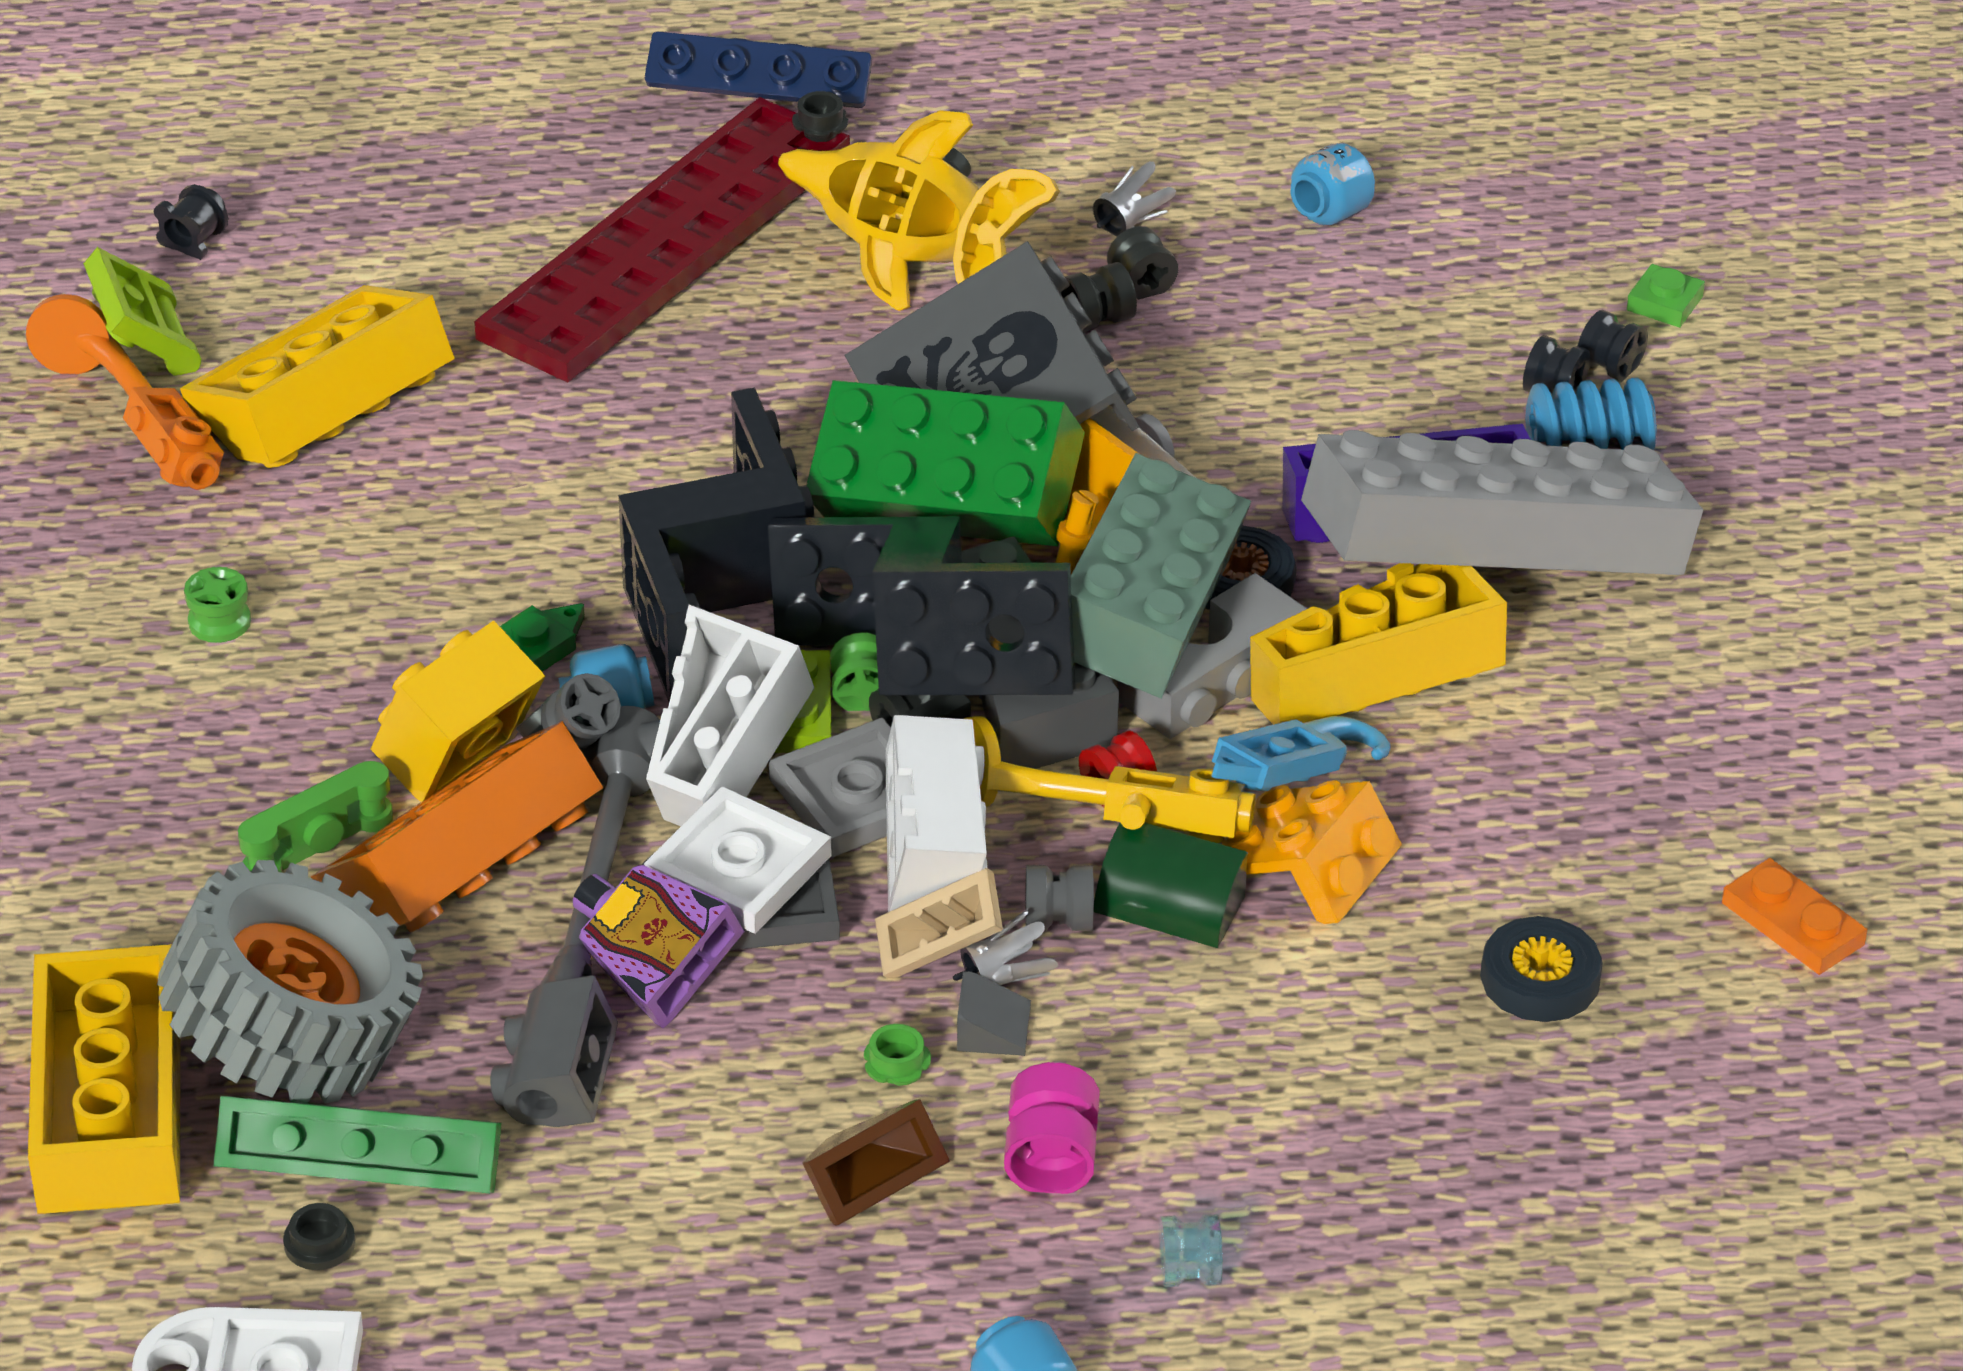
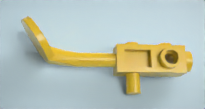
M985 717L964 718L973 720L975 746H983L984 773L982 784L980 785L981 802H985L986 807L994 802L999 790L1105 805L1103 820L1120 822L1125 828L1130 830L1140 828L1145 822L1166 829L1184 831V834L1215 843L1222 842L1223 837L1234 838L1237 831H1251L1256 794L1244 792L1245 784L1213 778V769H1196L1190 772V776L1115 766L1109 779L1019 766L1001 761L996 733L991 723Z

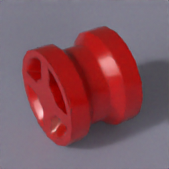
M1131 730L1114 736L1107 747L1097 744L1082 750L1079 755L1078 766L1081 776L1109 779L1115 766L1157 772L1156 763L1149 747L1137 733Z

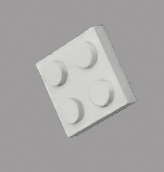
M722 786L644 865L721 899L729 905L742 928L756 934L832 856L831 836Z

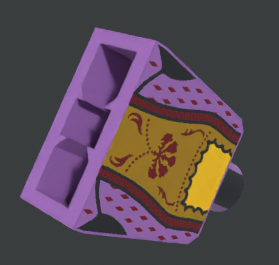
M644 865L633 867L617 887L597 874L588 876L577 888L572 902L575 909L590 918L581 929L579 939L592 958L639 1008L661 1028L667 1026L745 932L729 905L721 899Z

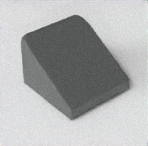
M963 971L957 1016V1051L1025 1056L1031 1000L976 973Z

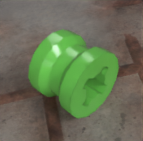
M211 567L196 572L186 581L184 596L190 609L188 626L194 636L207 642L222 643L234 640L247 631L250 627L251 613L246 604L248 597L247 582L242 574L227 567Z
M854 633L839 640L830 652L831 671L833 673L832 694L836 703L846 711H869V697L872 692L879 689L876 635Z

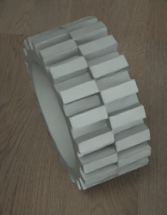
M257 860L252 871L243 862L229 865L224 876L217 871L208 878L205 886L201 887L163 961L164 964L159 971L157 985L164 987L159 996L162 1011L176 1012L170 1026L179 1038L190 1035L196 1038L191 1051L205 1063L211 1058L216 1057L225 1064L220 1074L235 1083L239 1081L242 1074L256 1080L255 1092L273 1098L279 1087L288 1090L290 1102L307 1104L314 1091H317L324 1103L339 1101L345 1090L353 1097L362 1092L368 1081L373 1082L418 1002L422 988L418 987L423 977L421 964L410 962L416 952L409 938L395 939L393 937L399 924L388 913L378 917L371 913L369 909L374 901L362 892L358 891L351 898L339 891L338 889L342 883L341 880L326 873L321 882L308 878V867L290 863L286 872L282 873L278 872L274 860Z

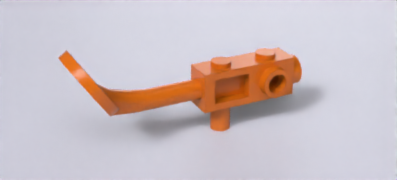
M71 294L55 295L39 303L33 310L26 327L27 344L38 362L60 374H82L94 369L99 364L104 366L129 396L123 419L160 467V476L170 484L190 487L195 490L205 489L215 483L219 475V467L224 452L210 435L213 432L211 427L188 406L175 388H152L120 344L108 333L105 326L107 323L99 307L83 297Z

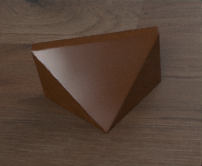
M916 1099L832 1135L806 1158L802 1164L829 1220L836 1226L947 1164L950 1160L921 1099Z

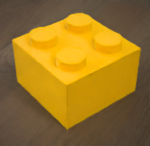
M494 620L474 634L469 630H464L457 634L443 647L439 654L440 657L425 667L422 662H417L406 669L392 686V689L396 692L392 702L378 717V722L381 726L371 746L372 752L408 791L421 802L514 739L518 733L516 728L524 721L545 678L543 672Z

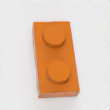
M1768 858L1724 887L1722 903L1818 975L1865 945L1868 930L1866 927L1771 858Z

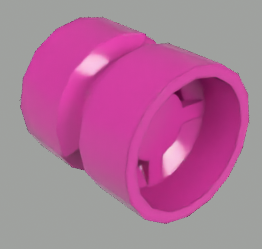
M1046 1062L1026 1068L1018 1073L1012 1082L1008 1111L1010 1124L1006 1132L1004 1169L1010 1180L1023 1190L1069 1194L1087 1185L1093 1176L1100 1090L1095 1080L1085 1071L1066 1063Z

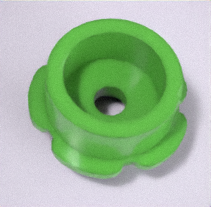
M889 1024L877 1029L870 1037L869 1044L864 1050V1059L868 1061L865 1063V1070L877 1082H888L898 1086L909 1085L918 1081L922 1071L929 1068L931 1053L924 1046V1039L915 1028L904 1024Z

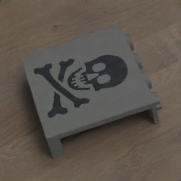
M1028 241L844 355L859 383L1064 402L1079 424L1111 406L1119 420L1124 419L1131 431L1140 427L1127 406L1137 399L1118 368L1110 373L1105 369V366L1114 361L1113 357L1096 330L1087 335L1082 330L1092 323L1073 292L1064 298L1060 292L1070 286L1052 256L1041 261Z

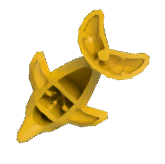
M943 110L934 112L914 121L895 142H856L842 149L831 151L796 149L783 153L779 157L778 165L787 178L815 197L821 203L830 221L859 243L861 272L869 287L876 296L898 311L910 307L907 261L953 262L956 281L959 284L1006 255L1004 239L1030 218L1040 207L1054 202L1060 193L1055 180L1036 170L1009 169L992 176L979 189L972 180L945 162L943 158L973 126L970 115L967 113Z

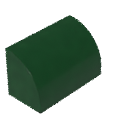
M1145 822L1140 828L1135 830L1127 829L1119 823L1102 864L1095 893L1093 912L1218 948L1245 898L1248 852Z

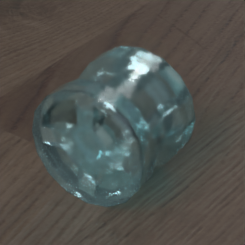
M1203 1214L1197 1222H1182L1175 1215L1160 1216L1159 1252L1163 1287H1178L1185 1279H1200L1207 1286L1221 1285L1223 1256L1221 1225L1218 1214Z

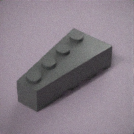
M1014 536L961 551L962 563H1032ZM999 615L989 622L991 634L1000 642L1015 643L1025 635L1022 624L1013 616ZM1074 662L1075 689L1073 695H979L986 719L991 723L996 733L1001 761L1037 769L1078 757L1082 750L1097 744L1102 747L1109 746L1113 737L1118 734L1119 690L1111 678Z

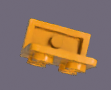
M1337 780L1326 781L1317 786L1292 789L1289 786L1281 785L1265 791L1255 801L1251 831H1237L1234 838L1224 837L1222 845L1248 852L1247 875L1291 871L1316 921L1323 924L1339 923L1402 846L1370 781L1341 784Z

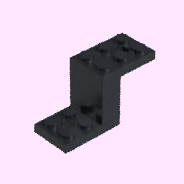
M755 387L731 392L734 473L618 495L623 589L668 702H670L675 682L672 675L676 656H681L687 633L685 618L688 606L691 605L707 612H715L771 601L769 522L772 518L814 517V505L810 490L807 485L798 486L797 468L793 452L790 447L782 448L780 445V429L776 414L773 409L765 411Z
M960 516L772 518L769 522L768 534L775 637L796 645H835L843 637L854 633L876 635L879 695H1073L1075 689L1070 563H962ZM830 567L840 568L851 577L853 589L844 595L830 594L822 587L819 573ZM999 615L1013 616L1022 624L1025 635L1015 643L1000 642L991 634L989 622Z

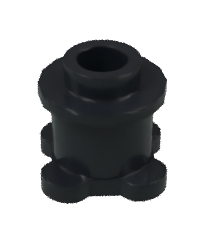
M196 184L186 186L179 194L178 202L174 206L168 201H161L153 210L159 223V231L156 234L159 244L199 260L207 255L208 252L203 242L211 234H221L228 226L229 217L221 196L212 189Z

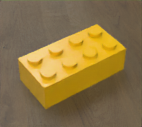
M172 944L34 954L28 1161L37 1214L180 1203L181 1038L177 1036L170 1026L176 1012L162 1011L159 996L164 987L157 985L159 971Z

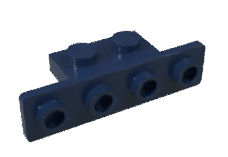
M656 31L651 37L644 78L649 87L754 98L761 97L764 99L798 102L802 96L810 92L826 91L839 96L843 102V107L863 108L867 99L872 58L867 52L808 47L791 43L778 44L749 41L742 38L729 39Z

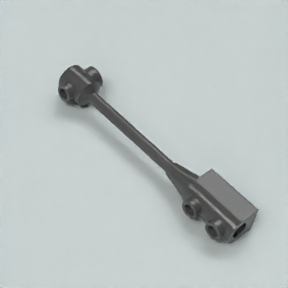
M621 706L620 717L615 727L589 747L581 750L602 784L604 793L580 884L593 874L599 875L608 882L629 797L642 795L650 789L646 777L660 719L646 709L636 706ZM573 908L564 947L558 952L540 985L531 992L525 1014L511 1015L505 1019L504 1040L508 1052L513 1056L512 1063L495 1065L491 1071L490 1084L495 1102L499 1106H504L506 1112L521 1124L562 1127L592 1123L595 1120L618 1021L594 975L592 976L591 955L579 939L581 929L590 918Z

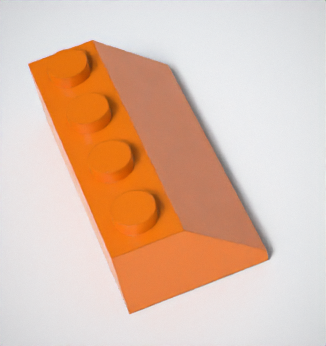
M562 721L503 746L316 872L311 878L321 882L326 873L341 880L342 883L338 889L339 891L351 898L358 891L362 892L374 901L369 911L376 917L388 913L399 926L405 924L408 931L413 932L430 923L444 912L439 901L455 891L458 898H462L489 882L493 877L487 868L502 858L507 865L512 864L538 848L541 843L536 834L551 825L554 831L557 832L588 813V809L583 802L603 789V786Z

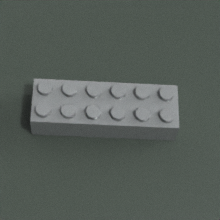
M1348 430L1343 435L1318 434L1301 499L1344 561L1684 575L1703 513V508L1687 491L1683 482L1677 479L1660 459V455L1656 451L1641 445H1628L1624 450L1600 449L1589 443L1573 442L1569 444V447L1545 446L1529 439H1517L1513 444L1488 443L1483 439L1473 436H1461L1457 441L1432 440L1416 433H1405L1400 438L1375 437L1359 430Z

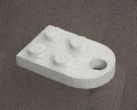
M230 1307L192 1309L162 1321L142 1339L133 1358L132 1371H156L169 1364L184 1365L188 1367L187 1371H357L363 1335L362 1316L360 1311Z

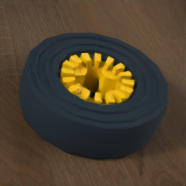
M1534 916L1515 919L1496 929L1484 946L1480 977L1487 996L1501 1010L1521 1019L1550 1022L1569 1019L1588 1008L1598 995L1603 963L1595 941L1581 928L1561 919ZM1546 967H1549L1553 969V972H1545L1541 970H1544Z

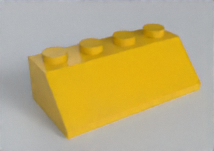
M363 285L180 388L183 399L211 427L213 433L237 459L261 463L267 468H273L293 461L298 456L297 450L310 442L325 440L338 435L344 430V423L355 416L383 409L390 403V396L400 390L417 387L431 381L436 376L435 370L455 358L433 295Z

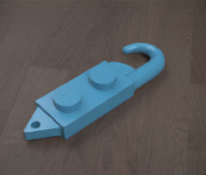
M1330 716L1305 723L1295 719L1220 737L1212 762L1215 763L1212 777L1235 780L1237 783L1245 784L1246 788L1255 791H1269L1275 786L1294 781H1307L1310 777L1339 770L1347 754V747L1341 740L1356 741L1373 748L1371 756L1375 760L1387 757L1391 745L1386 736L1378 729L1354 718Z

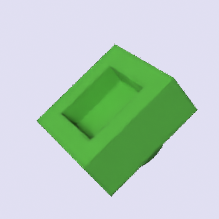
M1651 264L1628 294L1627 311L1681 328L1703 298L1705 281L1682 274L1676 269Z

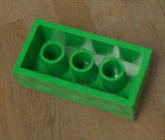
M832 380L806 485L810 490L813 505L823 517L960 516L961 537L1002 540L1014 536L1018 543L1058 547L1059 541L1056 538L1060 522L1065 520L1085 431L1064 402Z

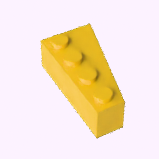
M1399 563L1387 569L1386 581L1369 589L1356 584L1340 592L1339 604L1327 610L1312 606L1251 636V701L1273 725L1295 719L1305 723L1347 712L1361 711L1374 704L1404 695L1417 694L1431 687L1461 678L1472 677L1478 673L1505 666L1507 602L1472 566L1418 564L1414 566L1411 563Z

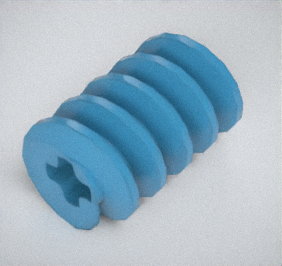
M1639 378L1628 379L1623 390L1618 381L1608 379L1603 382L1600 391H1598L1596 385L1591 380L1580 382L1576 394L1568 382L1557 383L1552 396L1544 383L1534 384L1529 392L1525 423L1526 431L1533 441L1545 442L1546 446H1562L1563 441H1569L1571 444L1573 442L1586 443L1587 440L1593 439L1595 446L1600 449H1608L1610 438H1617L1620 449L1624 450L1626 446L1633 444L1634 437H1640L1643 446L1655 450L1657 436L1655 404L1653 396L1647 391L1643 381Z

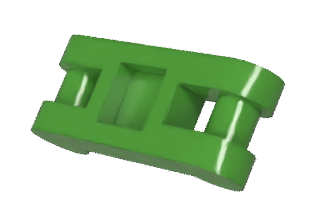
M376 761L359 763L248 818L238 828L239 847L242 853L246 855L242 862L252 871L257 860H274L278 872L283 873V870L287 869L290 863L297 864L316 853L328 852L340 841L360 831H379L393 821L392 804L385 797L390 791L389 770L384 764Z

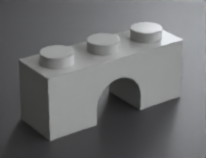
M1252 574L1210 600L1208 644L1197 645L1188 643L1162 699L1118 681L1119 703L1169 739H1172L1191 726L1199 727L1212 716L1213 712L1235 698L1242 699L1251 694L1250 637L1307 608L1258 574Z

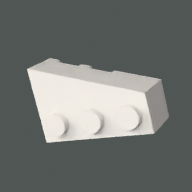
M691 605L688 606L685 618L687 633L681 656H676L672 671L675 682L668 708H663L646 777L663 819L682 826L722 786L747 797L814 689L799 645Z
M894 715L886 747L888 912L987 868L985 840L986 806L985 802H981L980 785L982 784L984 773L983 746H975L973 720Z

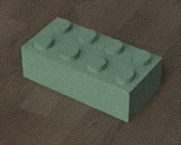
M1135 453L1071 575L1074 662L1162 699L1231 557L1252 501L1232 493L1226 487L1209 484L1178 471L1166 462L1152 460Z

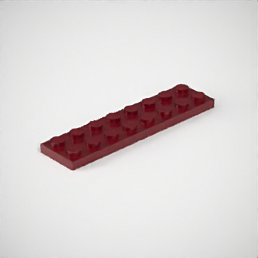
M759 97L474 321L476 340L567 383L570 382L805 191L804 188L788 179L778 165L781 154L796 149L813 151L839 150L850 145V136L841 132L830 141H811L805 137L804 130L798 131L793 126L792 117L796 112Z

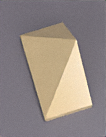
M985 868L875 918L883 976L887 979L900 977L1002 931L1003 927L994 873Z

